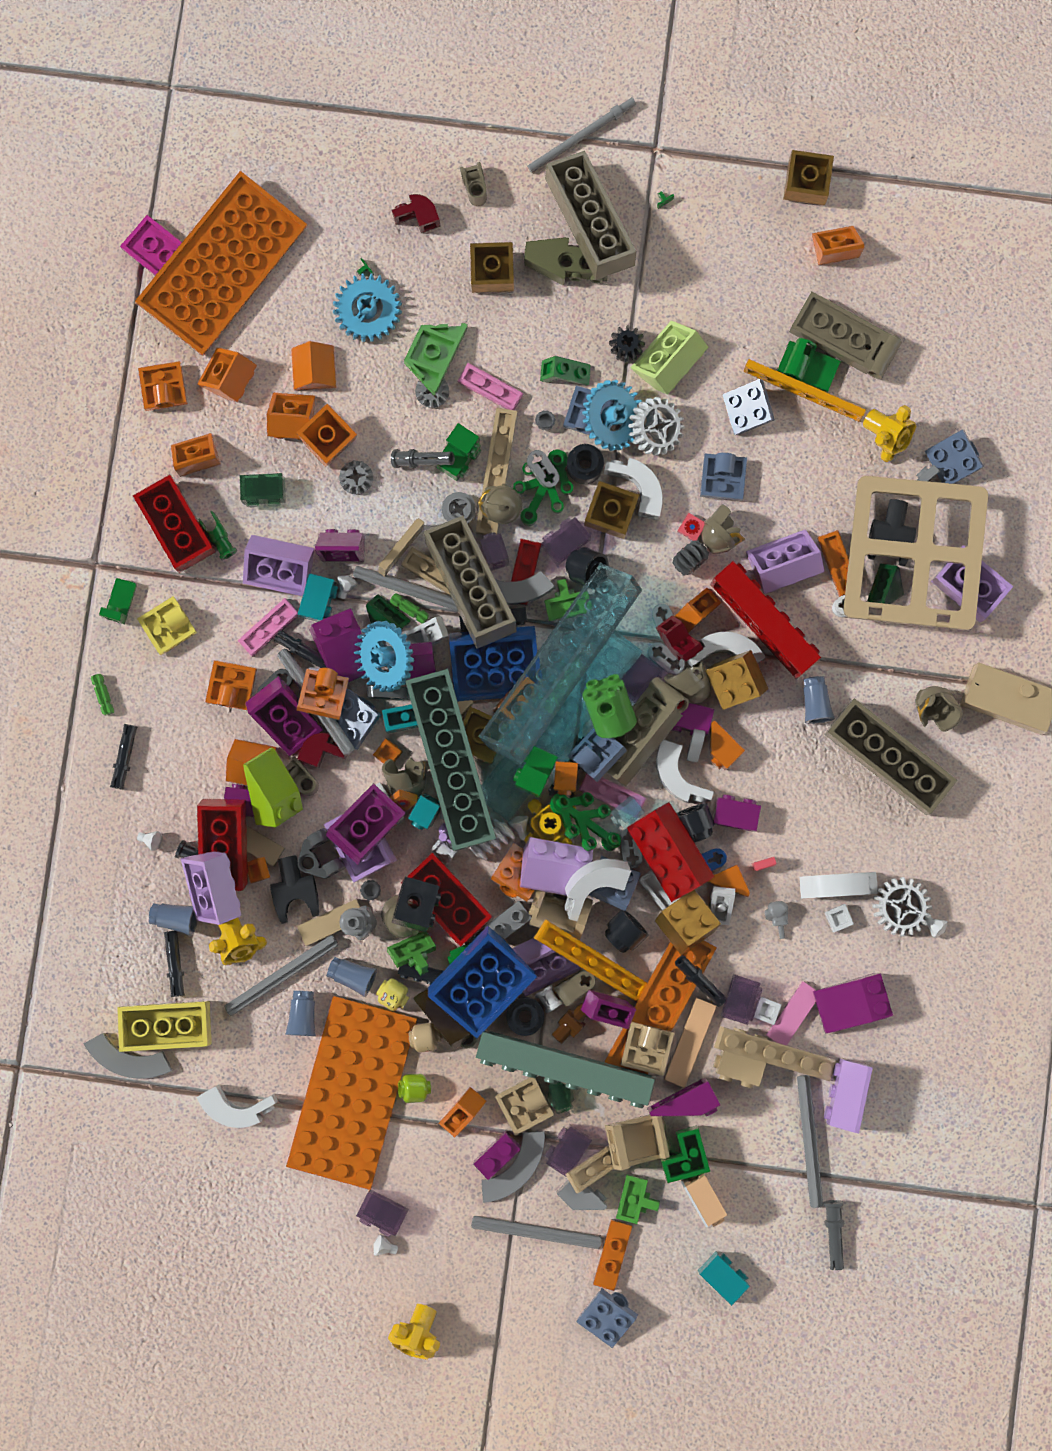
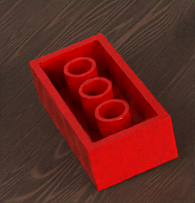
M170 474L133 495L167 557L178 573L216 553L175 479Z
M202 799L197 805L198 855L209 852L226 853L230 861L231 876L235 881V891H243L248 884L246 800Z
M670 802L626 827L671 902L715 877Z
M431 853L407 876L439 886L438 893H441L439 905L434 906L432 914H436V922L460 947L493 917L434 853Z

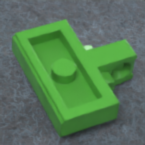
M566 579L557 581L559 592L554 593L555 598L544 600L549 622L591 612L587 592L574 593V589L568 590Z
M427 931L420 932L387 947V952L397 968L408 963L410 967L415 966L420 976L428 972L427 954L436 951V945Z
M629 1174L626 1175L616 1219L637 1224L640 1212L646 1213L647 1208L658 1211L660 1201L649 1198L650 1193L645 1192L648 1183L647 1179Z

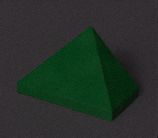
M880 563L867 602L891 604L904 595L900 568L895 565Z
M379 594L366 604L371 624L376 621H387L389 624L394 623L396 628L400 627L402 630L411 621Z

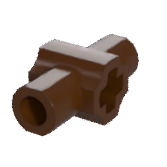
M580 1003L574 1011L569 1009L557 1022L560 1026L551 1035L560 1044H563L569 1036L574 1038L586 1025L583 1021L588 1016L581 1010L583 1003Z

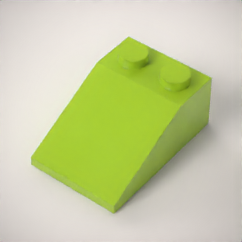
M269 748L243 764L256 825L277 827L303 810L299 789L274 748Z

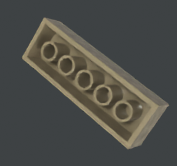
M582 151L547 163L545 180L595 280L634 267L636 250L587 153Z
M464 516L424 531L425 543L476 648L478 649L516 633V620Z
M855 698L848 703L824 733L825 736L925 815L932 814L958 781Z

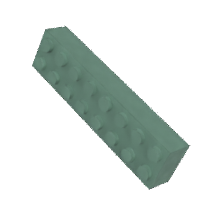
M448 669L406 680L453 851L496 840Z
M489 1030L482 1032L476 1058L481 1059V1064L488 1066L499 1064L502 1065V1070L509 1072L521 1070L524 1076L536 1078L539 1075L545 1077V1082L557 1084L559 1081L566 1083L565 1087L574 1090L582 1087L588 1089V1094L600 1096L602 1093L609 1095L608 1099L617 1102L625 1099L631 1101V1106L638 1108L649 1105L656 1077Z

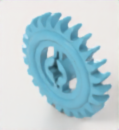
M362 273L360 281L354 275L353 284L346 280L347 288L339 287L343 294L335 293L336 298L339 300L337 302L333 301V305L339 308L333 310V314L339 316L335 318V322L342 323L339 326L340 330L347 329L345 332L346 336L353 333L354 340L361 336L362 342H365L367 337L373 342L374 336L381 340V333L388 336V328L394 330L393 322L398 323L400 321L395 316L402 313L400 309H397L402 305V302L396 301L400 295L399 293L393 294L395 291L394 285L388 288L389 280L382 284L381 275L378 276L376 281L372 273L368 280H366L364 273ZM361 296L357 301L359 313L354 316L352 312L353 303ZM381 300L383 311L380 317L370 323L363 322L364 319H371L376 315V304ZM364 305H366V306L371 305V308L369 309L368 307H366V308L364 309L363 306H364Z
M606 380L604 383H598L597 388H592L591 394L586 396L589 402L583 403V406L586 408V411H582V415L586 416L583 419V423L588 425L585 431L591 432L589 438H595V444H601L602 449L608 448L610 451L615 449L622 450L623 447H629V443H632L634 440L633 436L629 435L630 432H633V428L628 427L629 424L633 423L629 417L635 415L633 409L642 400H634L638 393L633 392L629 394L632 386L624 388L625 382L618 384V380ZM609 400H614L615 402L613 406H608L604 408L602 414L600 415L602 406L605 404V402ZM622 424L618 430L610 431L612 425Z
M376 621L368 624L367 628L362 629V632L365 634L357 636L363 642L355 643L356 646L361 648V650L354 652V654L361 656L355 663L363 664L357 671H366L365 675L361 678H370L367 685L375 684L374 690L380 689V692L398 690L401 688V685L406 684V679L410 678L409 671L413 670V666L410 664L414 662V658L410 657L413 654V650L409 649L411 643L410 641L406 642V634H401V628H396L394 623L389 624L387 621ZM381 641H386L391 646H384ZM387 666L389 672L382 670L380 667Z

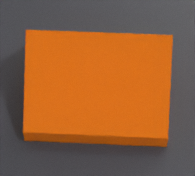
M854 226L812 233L818 265L860 258L864 250V243Z
M308 341L291 348L294 391L336 388L333 345Z
M212 433L171 445L173 467L180 477L221 465Z
M234 739L227 757L226 781L247 785L243 764L269 748H274L276 751L277 747Z

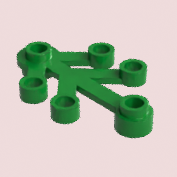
M553 450L548 454V459L559 474L561 492L569 495L573 492V484L568 480L565 471L568 457L562 450ZM554 457H560L561 462L555 463L553 461ZM539 461V462H536L537 464H539V466H540L541 469H542L543 467H542V465L540 464V461ZM526 462L522 467L523 473L526 476H532V472L525 471V468L528 466ZM546 473L544 481H550L552 484V479L554 478L553 474L548 475ZM537 478L526 482L516 481L513 484V489L519 495H522L527 490L539 487L529 507L525 508L520 514L521 522L525 526H532L536 523V511L546 491H548L552 503L551 510L556 514L563 511L564 504L559 500L555 486L545 488L539 483ZM566 484L570 485L571 489L565 491L563 486ZM517 485H522L523 490L517 491L515 487ZM559 503L561 505V509L555 510L553 507L554 504ZM531 513L533 515L532 519H526L525 514Z
M585 792L580 797L568 798L566 795H559L558 793L552 797L550 808L555 814L561 816L565 827V835L569 839H574L580 833L582 847L586 851H591L596 848L597 841L589 835V829L602 838V846L607 851H613L620 846L621 837L618 833L607 832L590 820L594 818H607L611 814V809L608 805L603 804L597 809L578 811L574 806L582 805L588 807L594 802V797L591 793ZM570 816L575 819L576 825L572 824Z

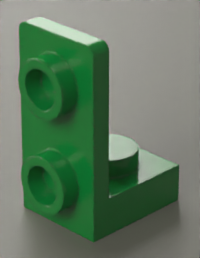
M553 356L542 360L540 381L548 383L561 379L586 386L590 382L591 365Z
M116 578L107 608L101 607L99 616L125 625L137 584Z

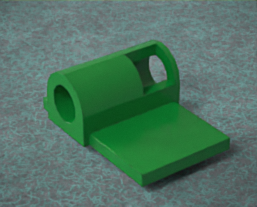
M798 338L796 343L789 341L777 371L828 393L841 361L815 351L817 345L810 340Z

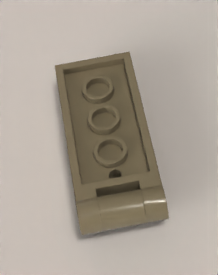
M811 291L789 331L799 338L812 341L817 345V348L865 374L868 373L870 376L880 380L883 378L902 344L901 339L880 329Z
M654 678L632 706L637 719L636 725L625 735L614 738L627 751L607 772L626 787L683 716L680 713L687 709L688 699L661 678Z

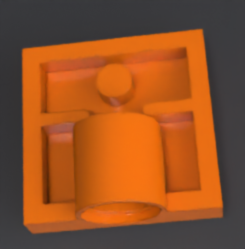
M180 361L138 368L145 411L188 404Z
M214 660L205 702L247 711L246 702L252 697L257 669Z
M320 668L318 671L306 669L297 711L340 720L349 678L337 676V672L330 668Z
M513 843L492 875L491 880L498 883L501 891L512 898L518 896L528 902L535 890L520 887L523 848Z

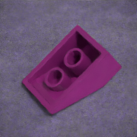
M327 529L325 533L320 532L315 544V551L322 562H364L365 536L357 529H349L347 533H338L336 529Z
M351 608L311 624L309 631L327 668L336 671L337 676L349 678L348 683L365 675V670L357 671L363 664L355 663L356 660L361 658L360 655L354 654L355 651L361 650L355 643L363 641L357 637L362 635Z
M278 676L246 702L248 714L291 756L302 747L307 738L320 733L323 729L311 713L297 711L299 698Z
M373 783L328 829L326 836L359 865L405 815V812Z
M881 973L868 974L813 991L825 1034L893 1016Z
M702 1078L647 1107L650 1116H701L703 1114L709 1116L718 1111L716 1107L720 1106V1103L709 1082Z

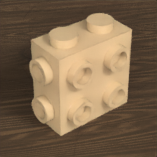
M734 1027V1029H733V1030H736V1031H739V1032H743V1033H746V1032H747V1031H744V1030H741V1029H738V1028H735V1027ZM755 1034L756 1037L768 1039L767 1037ZM721 1050L720 1055H716L713 1067L716 1068L715 1072L720 1074L719 1079L728 1082L736 1079L741 1081L740 1085L753 1089L754 1085L760 1087L766 1066L764 1062Z

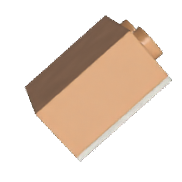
M705 1174L681 1181L706 1227L710 1225L714 1227L725 1221L724 1217L727 1216V1213Z

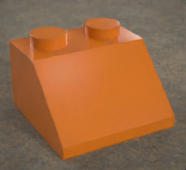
M216 348L197 385L226 400L238 402L243 396L244 389L249 380L254 376V370L257 365L239 352Z
M273 392L266 414L267 436L278 439L295 438L301 440L296 432L314 416L315 395Z
M328 404L296 432L310 452L325 467L357 437V434Z

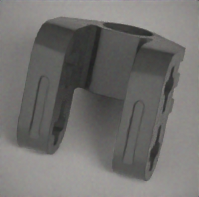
M323 828L312 833L303 841L298 858V867L305 873L327 879L346 867L341 857H338L320 868L321 863L317 855L311 850L330 840L326 836L327 830ZM307 857H311L314 860V865L311 869H305L303 866V861Z

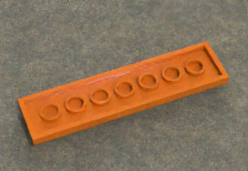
M703 940L683 955L694 966H698L703 974L717 947ZM669 942L640 998L634 1006L636 1011L631 1022L672 1031L691 997L696 985L690 983L686 979V975L675 965V961L682 955L671 942ZM622 1028L604 1062L648 1074L649 1072L621 1065L629 1029Z

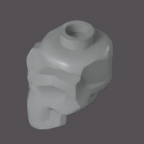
M362 906L346 910L341 915L339 923L341 930L346 935L355 936L358 940H364L375 929L377 920L369 907Z

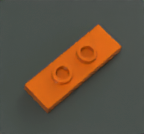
M836 530L818 537L817 540L840 597L845 595L849 557L839 531Z
M613 1219L610 1220L593 1285L612 1291L615 1290L632 1225Z

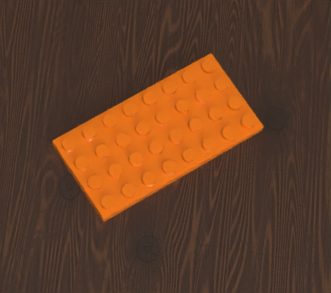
M239 171L138 296L135 303L196 352L204 356L307 228V224L242 171Z
M333 996L286 1167L371 1190L397 1096L398 1082L401 1080L410 1048L409 1031H412L413 1026L416 1025L417 1018Z

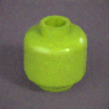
M421 1073L406 1074L398 1082L399 1097L403 1098L406 1103L424 1102L427 1094H431V1083Z

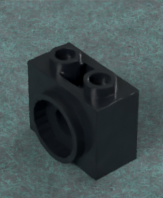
M405 876L391 923L426 932L429 927H433L436 914H432L434 906L439 905L441 893H438L439 886ZM408 900H416L419 905L418 908H411L408 905Z

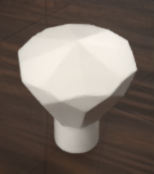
M338 576L340 589L338 597L346 599L348 592L358 582L350 576Z
M516 816L508 822L509 826L519 834L520 840L525 839L528 835L526 831L528 816Z
M158 831L148 834L140 832L137 840L144 842L151 851H156L161 844L162 834Z
M932 917L924 918L934 938L945 933L947 921L933 919Z
M381 1234L374 1242L375 1256L397 1253V1245L391 1244Z

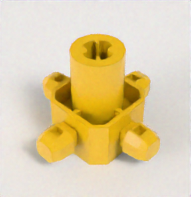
M906 405L899 407L896 414L887 416L877 409H872L864 419V428L877 435L875 443L882 448L881 459L885 462H890L895 454L906 450L916 430V423L910 420L911 408Z
M533 799L528 803V808L536 815L531 819V828L534 830V833L530 832L525 837L524 841L526 843L530 837L554 842L558 840L559 843L573 845L571 839L564 835L565 827L561 816L555 814L551 810L550 805L543 809L541 807L542 804L537 799ZM547 819L555 820L556 823L554 825L556 827L554 829L551 827L545 828L544 824H546L545 821Z
M239 917L219 925L222 935L219 939L211 941L209 949L213 953H219L222 964L226 966L250 960L257 950L265 948L267 941L264 937L255 935L256 929L252 923L242 926Z
M416 1304L409 1324L400 1322V1324L393 1325L388 1336V1340L392 1343L391 1345L411 1357L425 1360L433 1358L440 1347V1342L436 1339L437 1337L430 1333L437 1311L429 1306Z

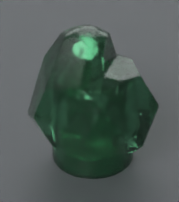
M560 1081L557 1084L550 1083L547 1101L556 1110L557 1114L573 1109L572 1102L574 1101L572 1089L565 1087L566 1084Z

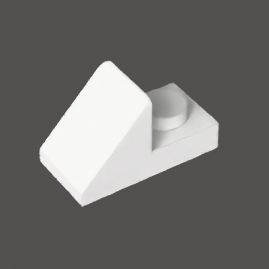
M713 887V890L710 892L709 909L722 925H730L735 889Z

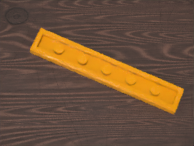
M748 359L745 365V373L860 422L865 414L866 409Z
M546 919L534 937L537 941L636 1002L647 985V982Z

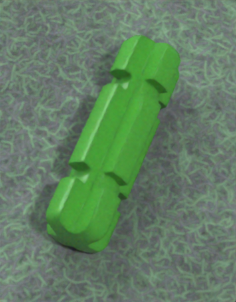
M395 593L391 597L390 603L395 607L399 606L400 610L413 618L416 617V620L423 624L428 620L429 614L427 612L421 611L419 607L407 599L404 600L399 594Z
M96 674L91 676L98 703L101 705L102 714L109 715L114 713L113 705L110 704L111 699L107 687L104 684L103 675Z

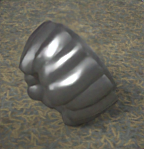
M543 410L536 415V425L539 429L548 431L555 425V416L552 412Z
M367 880L361 885L360 892L364 899L373 901L380 896L381 889L378 882Z

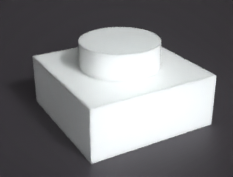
M846 904L824 912L833 933L854 924Z
M760 997L753 1017L774 1025L782 1004Z

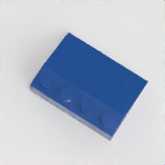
M535 626L516 627V633L478 649L468 631L449 633L453 684L457 702L503 698L525 676L540 688Z
M487 926L428 987V997L473 1036L478 1038L537 978V975L502 937Z

